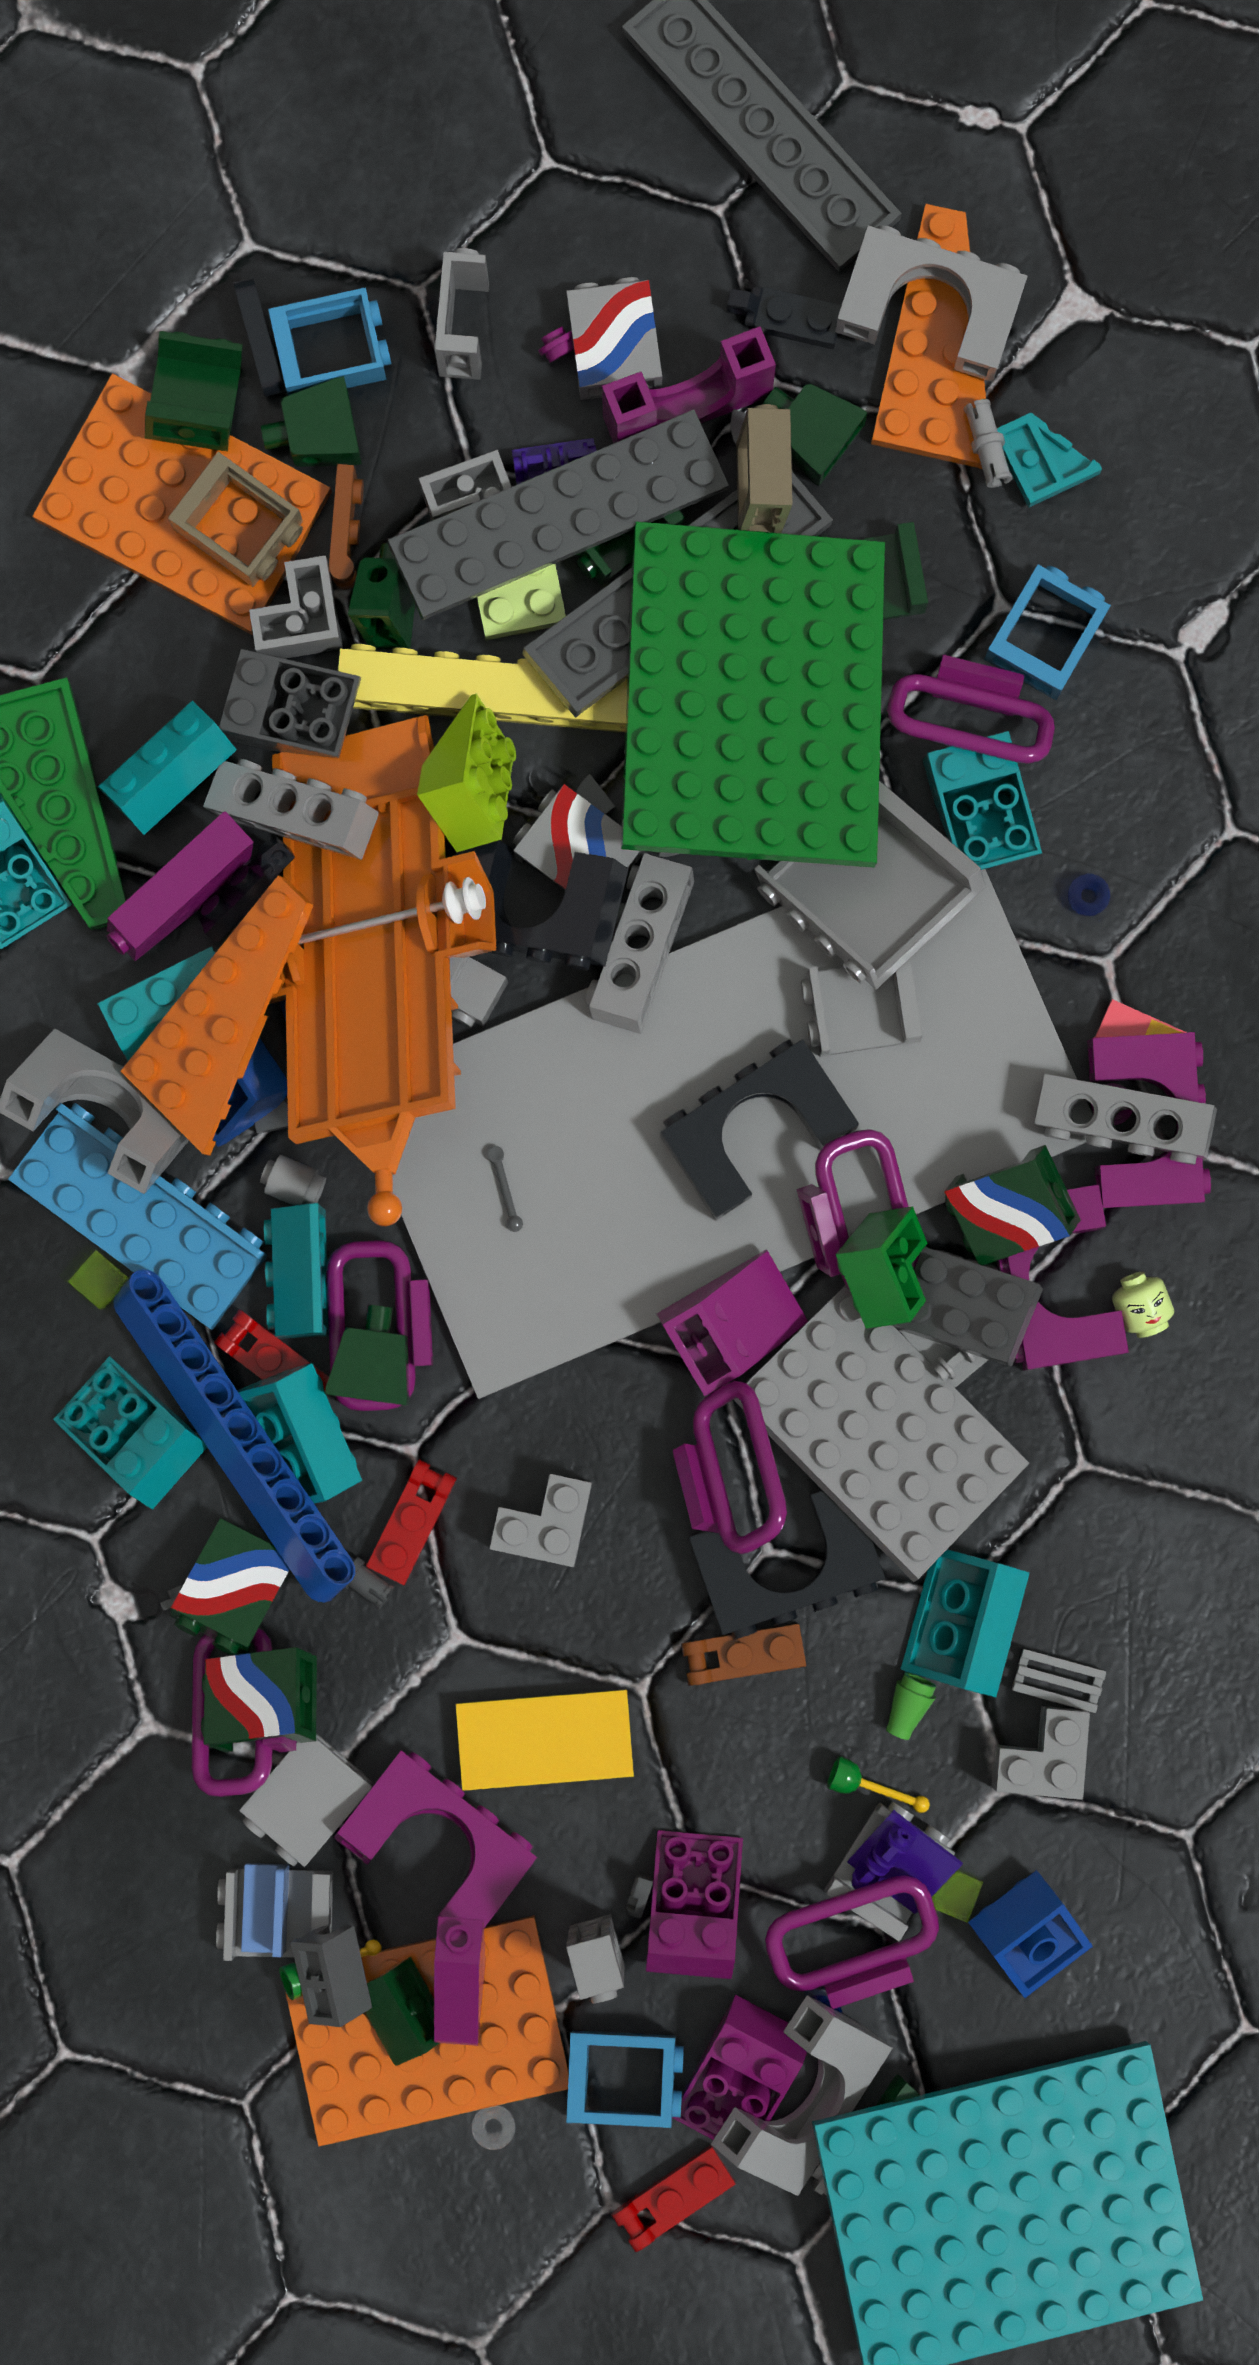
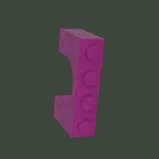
M761 326L722 340L720 357L711 367L695 377L676 385L660 389H649L642 371L603 385V418L613 444L691 410H695L700 423L730 413L734 409L738 410L766 399L773 390L776 364Z
M1195 1032L1100 1037L1087 1040L1090 1082L1139 1080L1155 1085L1167 1097L1206 1104L1204 1084H1198L1197 1067L1203 1066V1048L1201 1041L1195 1042ZM1177 1120L1174 1137L1177 1135L1179 1130V1124ZM1164 1151L1159 1157L1146 1163L1095 1166L1096 1185H1099L1103 1208L1205 1202V1194H1210L1211 1191L1210 1171L1208 1168H1203L1202 1158H1197L1195 1165L1170 1160L1171 1152Z
M1099 1185L1067 1190L1081 1219L1072 1234L1101 1230L1106 1227ZM1039 1247L997 1260L998 1271L1029 1280L1030 1264ZM1038 1302L1014 1362H1022L1023 1371L1129 1353L1122 1311L1079 1318H1066L1051 1313Z
M400 1751L340 1828L334 1839L368 1865L392 1832L406 1819L421 1814H435L449 1819L460 1828L467 1839L470 1849V1866L464 1881L435 1919L438 1920V1917L483 1920L485 1928L537 1859L530 1852L533 1846L518 1833L512 1832L509 1836L496 1825L499 1819L485 1807L478 1805L475 1809L462 1799L465 1793L455 1783L446 1778L441 1782L428 1771L431 1769V1766L422 1757L414 1752L406 1755L403 1751Z

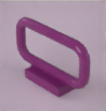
M947 655L942 657L937 678L911 674L897 680L891 689L887 704L888 719L897 730L904 734L1017 763L1029 764L1045 758L1052 747L1055 731L1054 719L1048 710L1034 702L1019 699L1024 674ZM911 691H921L932 694L934 697L1010 716L1018 715L1029 718L1038 725L1035 744L1028 747L910 718L904 713L907 694Z
M859 1130L838 1137L825 1144L818 1153L815 1162V1175L818 1187L810 1184L796 1189L816 1266L830 1277L841 1274L838 1268L836 1253L849 1239L832 1173V1164L836 1157L864 1146H871L876 1149L892 1210L909 1207L894 1148L890 1140L883 1133L876 1130ZM920 1254L912 1263L913 1269L916 1267ZM842 1275V1279H843V1281H844L846 1287L849 1289L848 1284H847V1282H846V1279H845V1277Z
M374 1240L354 1241L343 1244L333 1251L326 1268L330 1373L345 1330L343 1267L351 1259L383 1257L390 1260L394 1268L397 1334L408 1337L410 1398L415 1388V1366L433 1365L429 1280L411 1281L409 1259L402 1248L392 1242ZM335 1396L340 1404L356 1411L390 1410L401 1406L399 1404Z
M733 1381L712 1392L699 1403L693 1418L696 1445L684 1443L673 1450V1455L692 1529L719 1533L724 1545L735 1553L745 1554L770 1542L781 1532L785 1524L787 1508L759 1399L754 1389L747 1383ZM736 1398L741 1400L769 1504V1516L766 1523L745 1536H740L736 1531L710 1430V1420L713 1413Z
M259 1628L251 1641L255 1646V1651H271V1640L265 1631ZM203 1635L197 1643L193 1655V1780L198 1788L209 1796L223 1797L251 1793L260 1788L270 1775L272 1750L278 1752L296 1751V1741L286 1737L255 1740V1765L250 1774L244 1777L214 1779L210 1775L209 1746L204 1745V1737L201 1732L205 1698L202 1690V1678L205 1674V1659H210L215 1646L212 1644L214 1639Z
M907 1875L894 1876L781 1915L768 1928L765 1937L766 1951L774 1974L781 1984L788 1989L799 1992L824 1986L831 2008L835 2009L914 1982L906 1958L919 1954L931 1946L936 1940L939 1922L931 1894L926 1885L915 1877ZM898 1893H908L914 1898L922 1922L921 1931L917 1935L808 1973L799 1974L792 1971L782 1942L784 1935L788 1931Z

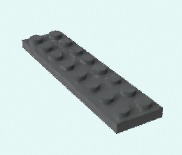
M652 0L622 26V34L838 272L858 257L868 225L875 228L880 225L893 227L901 220L902 213L708 0Z
M691 410L388 540L387 544L422 620H425L634 530L635 522L651 523L728 489L729 484L695 410Z
M792 472V508L781 534L818 536L831 526L833 519ZM737 490L688 526L738 530ZM632 568L523 648V656L575 718L628 679Z

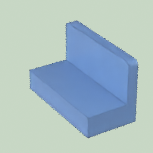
M245 1864L241 1952L272 1953V1957H282L286 1952L289 1864Z

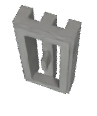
M1022 1648L1011 1690L1096 1713L1099 1696H1101V1687L1103 1680H1105L1106 1671ZM1030 1659L1094 1677L1093 1683L1089 1685L1027 1668L1028 1661ZM1024 1676L1089 1693L1088 1702L1023 1684Z

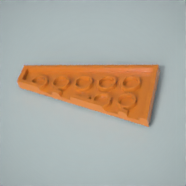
M925 204L918 238L933 240L942 249L954 253L957 251L970 252L966 212ZM923 278L907 283L871 444L982 469L979 455L974 454L971 443L974 441L964 407L971 403L973 408H976L974 401L986 399L985 383L982 378L954 370L968 325V313L960 294L945 282Z
M281 876L276 877L120 1071L204 1155L211 1156L216 1143L213 1140L221 1119L225 1120L231 1107L228 1101L237 1080L243 1078L268 1017L264 1015L272 995H277L283 980L280 979L282 970L289 954L295 952L314 906L286 878Z

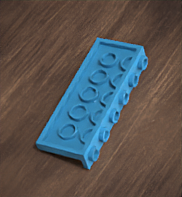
M60 1102L56 1107L57 1115L8 1180L132 1272L144 1269L156 1273L169 1289L179 1306L213 1330L268 1255L260 1250L264 1242L244 1227L238 1234L226 1225L230 1216L211 1202L206 1208L192 1200L196 1191L177 1177L172 1183H169L159 1176L149 1190L143 1194L107 1174L117 1146L123 1137L109 1127L103 1134L91 1125L95 1117L81 1106L74 1103L69 1109Z

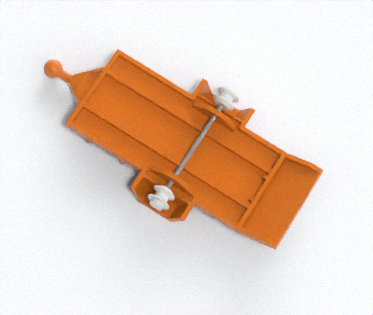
M427 715L346 735L339 758L287 752L272 755V771L276 768L291 773L297 777V782L304 784L307 783L308 778L321 781L331 786L332 792L342 794L344 788L365 795L367 797L366 804L379 812L362 860L283 837V843L292 850L295 856L283 869V877L314 906L294 953L289 954L282 970L280 979L283 981L277 995H272L269 1002L271 1004L286 1000L288 1138L295 1144L336 1136L375 1174V1195L368 1202L367 1212L369 1218L379 1226L393 1225L401 1217L402 1203L393 1193V1175L396 1174L415 1118L456 1109L454 1076L461 1075V1070L454 1063L452 1010L458 1009V1004L451 996L450 958H466L496 951L494 892L475 851L445 858V835L417 796L422 765L434 749ZM296 801L291 804L289 811L294 807ZM331 811L326 814L324 821L328 819Z

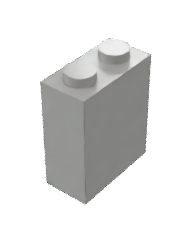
M316 1733L315 1742L296 1743V1751L288 1752L268 1776L266 1782L254 1792L239 1811L246 1816L242 1822L248 1829L260 1838L267 1834L278 1844L275 1851L292 1866L299 1862L305 1867L362 1801L375 1783Z

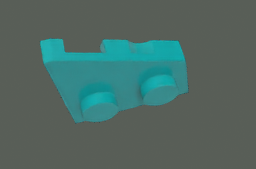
M1028 413L997 428V431L1002 433L1005 439V444L1002 447L1008 468L1028 508L1099 475L1102 471L1097 461L1093 459L1091 462L1072 447L1073 443L1061 434L1051 432L1047 424L1033 413Z

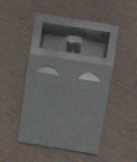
M241 649L219 728L231 742L270 751L339 758L361 677Z

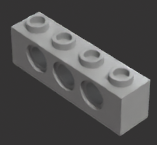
M239 759L237 764L224 761L217 768L203 805L204 808L219 816L226 811L238 824L362 860L379 815L378 811L366 804L367 797L346 788L343 789L342 794L331 791L332 787L328 784L308 778L306 784L296 781L297 777L293 774L276 768L273 769L272 774L262 772L260 765L245 759ZM260 792L259 797L255 800L256 795ZM296 801L294 807L289 811L291 804ZM331 811L328 819L324 821L326 814Z
M646 853L643 855L640 866L633 865L627 881V889L631 891L626 904L620 903L615 924L617 930L610 945L606 966L603 967L599 980L593 979L587 991L586 1004H590L589 1008L593 1020L641 1034L695 882L692 867ZM649 898H658L663 902L655 910H646L641 907L643 902ZM635 936H644L649 939V942L643 948L634 949L628 946V942ZM622 974H630L636 978L633 984L628 987H618L614 984L616 978Z
M1045 1074L1035 1125L1045 1128L1044 1136L1069 1141L1070 1133L1087 1136L1085 1144L1111 1149L1112 1141L1129 1144L1127 1152L1153 1157L1155 1149L1171 1152L1170 1160L1195 1165L1197 1158L1207 1159L1217 1108L1214 1105ZM1080 1102H1090L1094 1107L1092 1119L1085 1124H1077L1072 1118V1111ZM1127 1109L1134 1111L1136 1115L1135 1126L1127 1132L1117 1131L1114 1126V1118L1117 1113ZM1167 1117L1176 1119L1179 1124L1177 1135L1170 1140L1159 1139L1156 1135L1158 1122Z
M611 1914L570 1925L566 1948L580 2000L590 1997L592 2004L616 1998L618 1996L617 1990L624 1988L625 1964Z

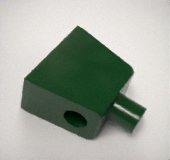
M344 376L282 398L281 405L284 421L261 425L265 449L289 446L295 466L362 464Z
M806 384L795 399L775 387L763 403L775 405L778 409H790L791 461L818 487L865 426L868 413L864 409L812 384Z
M383 543L380 547L379 558H364L360 561L348 616L368 645L374 646L376 649L410 648L415 604L388 544Z
M368 1304L364 1330L345 1328L326 1385L325 1394L409 1405L408 1337L390 1333L393 1308Z

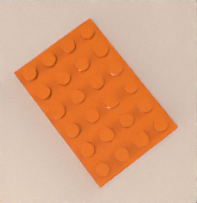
M112 373L32 517L36 522L253 635L249 610L270 605L286 576L284 562L295 560L332 493L331 487L231 435L228 452L145 439V413L147 401L151 399V393ZM217 452H220L298 508L303 519L301 524L303 530L297 541L291 547L286 545L276 557L278 563L272 574L265 581L259 579L254 587L173 530L168 520L170 514ZM229 482L195 528L249 566L283 519L232 482Z
M535 1915L484 1928L486 1961L478 2046L439 2043L427 2053L396 2066L393 2064L366 2013L361 2014L342 2027L309 2024L303 1996L291 2000L286 1994L318 2147L568 2089L569 2068ZM436 1938L381 1950L375 1956L367 1955L362 1957L366 1981L368 1982L379 1977L399 1962L411 1957L434 1997Z

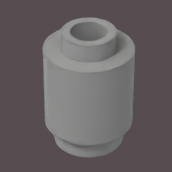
M280 1155L276 1161L268 1160L260 1183L266 1185L265 1194L296 1206L318 1203L326 1183V1177L318 1175V1170Z

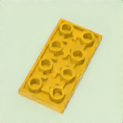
M627 1689L456 1703L463 1791L634 1777Z

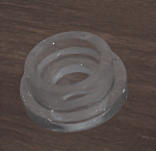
M498 2105L480 2109L476 2113L472 2122V2134L480 2146L489 2150L501 2149L514 2136L515 2121L512 2114L506 2108ZM490 2119L498 2120L502 2125L501 2131L497 2134L489 2133L485 2127L486 2122Z

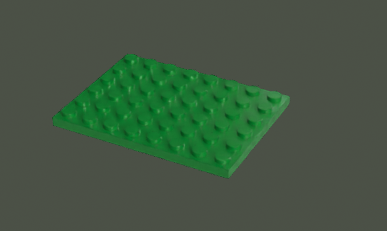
M635 522L621 849L875 867L878 852L885 542Z

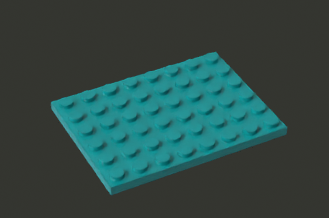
M1147 2041L812 2121L862 2365H949L1203 2301L1151 2044Z

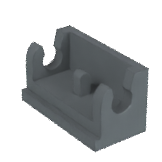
M327 1925L291 1941L309 2024L342 2027L372 2008L354 1926L344 1925L330 1933L329 1926Z

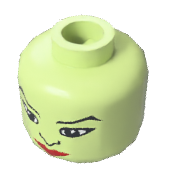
M1144 1272L1133 1273L1120 1280L1122 1287L1113 1294L1112 1301L1115 1310L1122 1311L1125 1331L1136 1333L1138 1338H1144L1169 1327L1167 1321L1174 1315V1308L1163 1280L1159 1277H1146Z

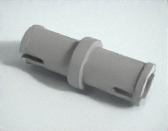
M980 399L974 401L976 408H973L972 404L969 403L964 407V411L967 414L974 441L971 443L974 454L979 455L986 479V486L994 488L1002 486L1001 479L1004 480V483H1009L1012 480V474L1009 471L1002 447L1005 444L1003 434L997 431L990 407V400Z

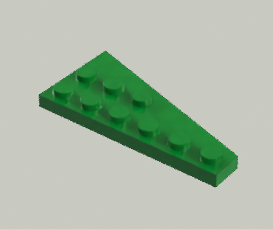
M66 677L0 695V793L91 930L106 927L107 918L127 901L70 681Z

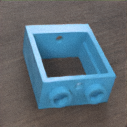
M366 287L268 309L288 396L344 376L347 388L387 380L384 366L391 364L386 339L377 340L375 326L383 324L377 300H368ZM361 313L372 363L302 378L291 329Z
M1038 564L990 645L984 660L1000 669L1024 674L1023 682L1057 700L1111 605L1104 602L1105 597L1095 589L1087 586L1081 589L1070 583L1068 576L1061 570L1053 566L1044 568ZM1038 585L1093 615L1061 671L1006 641Z
M572 2031L570 2035L566 2123L671 2128L672 2117L681 2118L682 2091L674 2090V2072L683 2073L684 2046H675L676 2036ZM589 2045L664 2049L661 2114L586 2110Z

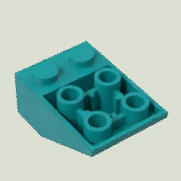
M1009 731L988 736V738L1012 743ZM953 746L926 754L923 758V764L946 837L976 863L981 870L1042 854L1017 762Z
M0 793V949H3L72 904Z
M110 1356L53 1419L129 1495L152 1510L207 1449L201 1437Z

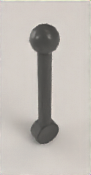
M492 1146L487 1152V1157L489 1161L494 1163L509 1217L506 1225L510 1231L517 1232L522 1228L523 1221L516 1214L502 1163L504 1152L501 1147Z

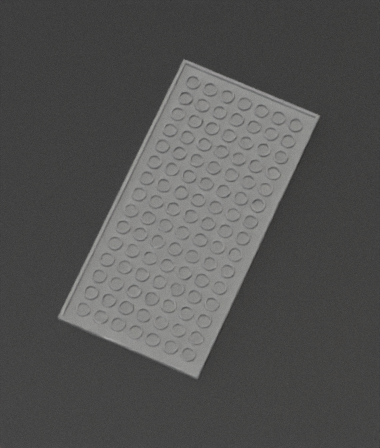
M986 869L981 870L986 887L911 957L923 1032L920 1042L820 1057L818 1046H810L807 1022L814 1021L812 1004L804 1005L801 980L808 979L807 972L810 967H818V971L843 968L845 962L836 954L833 957L825 954L814 940L816 936L807 928L802 932L795 927L786 916L787 910L781 906L669 953L641 1034L593 1020L589 1008L590 1004H586L588 988H585L453 1044L454 1063L461 1070V1075L454 1076L456 1109L415 1118L396 1174L393 1175V1193L402 1203L401 1216L478 1399L661 1323L657 1316L658 1312L766 1249L780 1272L814 1258L796 1189L810 1184L818 1187L815 1175V1162L820 1148L798 1115L788 1105L772 1098H754L738 1105L725 1120L722 1128L724 1150L751 1191L752 1197L717 1221L660 1137V1132L666 1129L663 1121L681 1109H684L689 1114L701 1106L698 1099L716 1086H720L723 1091L737 1082L734 1078L736 1073L754 1062L758 1068L772 1059L769 1052L789 1039L793 1044L802 1039L805 1041L859 1122L858 1128L851 1133L872 1129L883 1133L890 1140L895 1151L908 1206H913L916 1215L945 1203L944 1191L958 1175L964 1174L966 1180L969 1181L1020 1163L1031 1149L1046 1145L1051 1157H1054L1086 1143L1087 1136L1071 1133L1069 1141L1044 1136L1045 1128L1035 1125L1044 1075L1049 1074L1076 1080L1077 1078ZM622 974L616 978L614 984L618 987H628L633 984L636 978L630 974ZM1087 1102L1078 1103L1072 1111V1118L1077 1124H1085L1093 1117ZM492 1146H499L504 1152V1159L502 1160L516 1214L523 1221L522 1228L517 1232L510 1231L506 1225L509 1217L494 1163L489 1161L487 1157V1152ZM864 1146L836 1157L832 1164V1173L850 1237L869 1213L892 1210L876 1149L871 1146Z

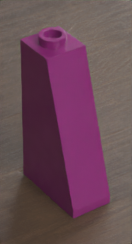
M226 811L220 814L107 918V931L109 934L106 936L110 944L121 955L127 952L134 961L139 959L202 908L211 896L218 895L230 883L236 870L244 865L247 866L251 862L253 849L251 838Z
M438 1917L434 1959V2043L478 2046L486 1961L483 1920Z

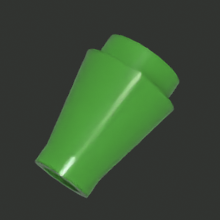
M905 1672L902 1680L896 1681L886 1731L898 1738L909 1740L912 1732L936 1699V1696L933 1695L936 1685L921 1676Z

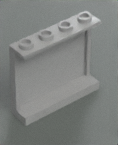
M880 781L877 864L874 868L780 861L768 873L760 865L754 869L761 884L757 887L760 894L773 906L780 903L787 910L786 916L795 927L802 932L806 928L809 929L816 936L814 938L816 944L829 957H833L835 954L838 955L845 962L843 964L845 970L858 983L865 980L875 990L986 887L981 868Z

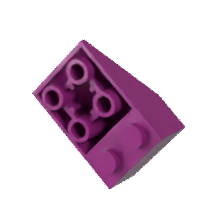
M767 1249L657 1313L663 1327L704 1396L742 1375L808 1323L806 1316Z
M657 1831L646 1972L732 1979L736 1952L743 1838Z
M735 1995L682 2094L681 2118H672L714 2140L734 2107L761 2120L770 2121L803 2066L807 2051L783 2033L789 2024L788 2022Z

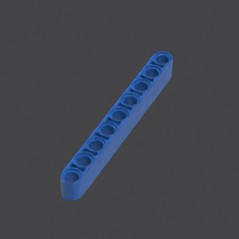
M142 1269L134 1272L114 1297L113 1303L116 1313L303 1590L311 1599L317 1602L325 1603L331 1601L355 1576V1565L351 1557L162 1279L150 1270Z

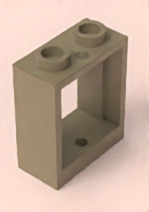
M762 404L754 408H748L736 442L738 530L782 533L792 508L790 409H778L775 405Z
M217 452L168 517L173 530L252 587L256 585L259 579L265 581L272 574L278 563L277 555L285 545L291 547L303 530L301 526L303 519L298 508L220 452ZM229 482H232L283 519L249 566L195 528Z

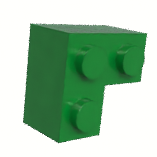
M913 1206L869 1213L836 1253L839 1271L846 1279L853 1296L854 1308L860 1313L866 1329L910 1323L926 1302L912 1267L913 1261L927 1245Z

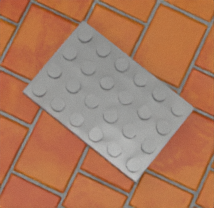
M845 1285L747 1384L754 1389L759 1399L768 1435L915 1582L1026 1468L1029 1462L947 1379L943 1381L933 1369L934 1366L893 1325L866 1329L860 1313L854 1308L851 1291ZM738 1398L734 1399V1401L743 1409L741 1400H739Z

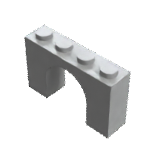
M868 225L837 318L835 332L875 345L887 305L893 294L904 284L913 280L923 278L940 280L953 287L960 294L968 313V325L954 370L993 382L1028 276L1021 274L1018 268L1009 264L998 263L997 265H992L980 261L976 254L968 251H957L954 253L942 249L937 242L927 238H918L916 241L901 236V233L892 227L880 225L875 228Z
M54 1029L6 1080L0 1098V1113L31 1131H34L60 1102L88 1100L102 1104L115 1111L123 1118L130 1131L119 1142L107 1174L143 1194L149 1190L189 1141L120 1072L123 1066L57 1029Z
M808 1995L783 2033L809 2054L818 2058V2074L810 2094L794 2112L776 2121H764L734 2107L711 2143L714 2148L737 2168L797 2196L820 2162L812 2121L852 2112L893 2049L866 2026Z

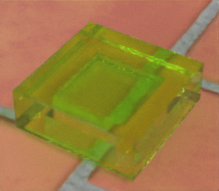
M95 1250L68 1282L96 1307L103 1310L129 1277L98 1250Z
M956 1871L932 1896L935 1909L968 1923L983 1881Z

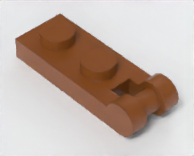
M337 464L329 571L335 586L342 590H348L355 585L357 577L351 560L352 545H359L360 520H354L355 504L362 505L364 481L363 479H357L354 465Z
M799 1623L757 1630L758 1632L736 1640H733L731 1634L681 1643L683 1656H688L690 1672L686 1673L688 1686L806 1667ZM717 1651L719 1667L707 1669L704 1653Z

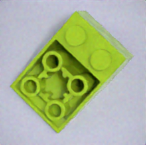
M477 693L469 697L423 763L417 796L456 852L502 840L504 821L508 817V793L512 789V766L516 760V750L512 740L509 737L505 738L497 725L493 711L485 707Z

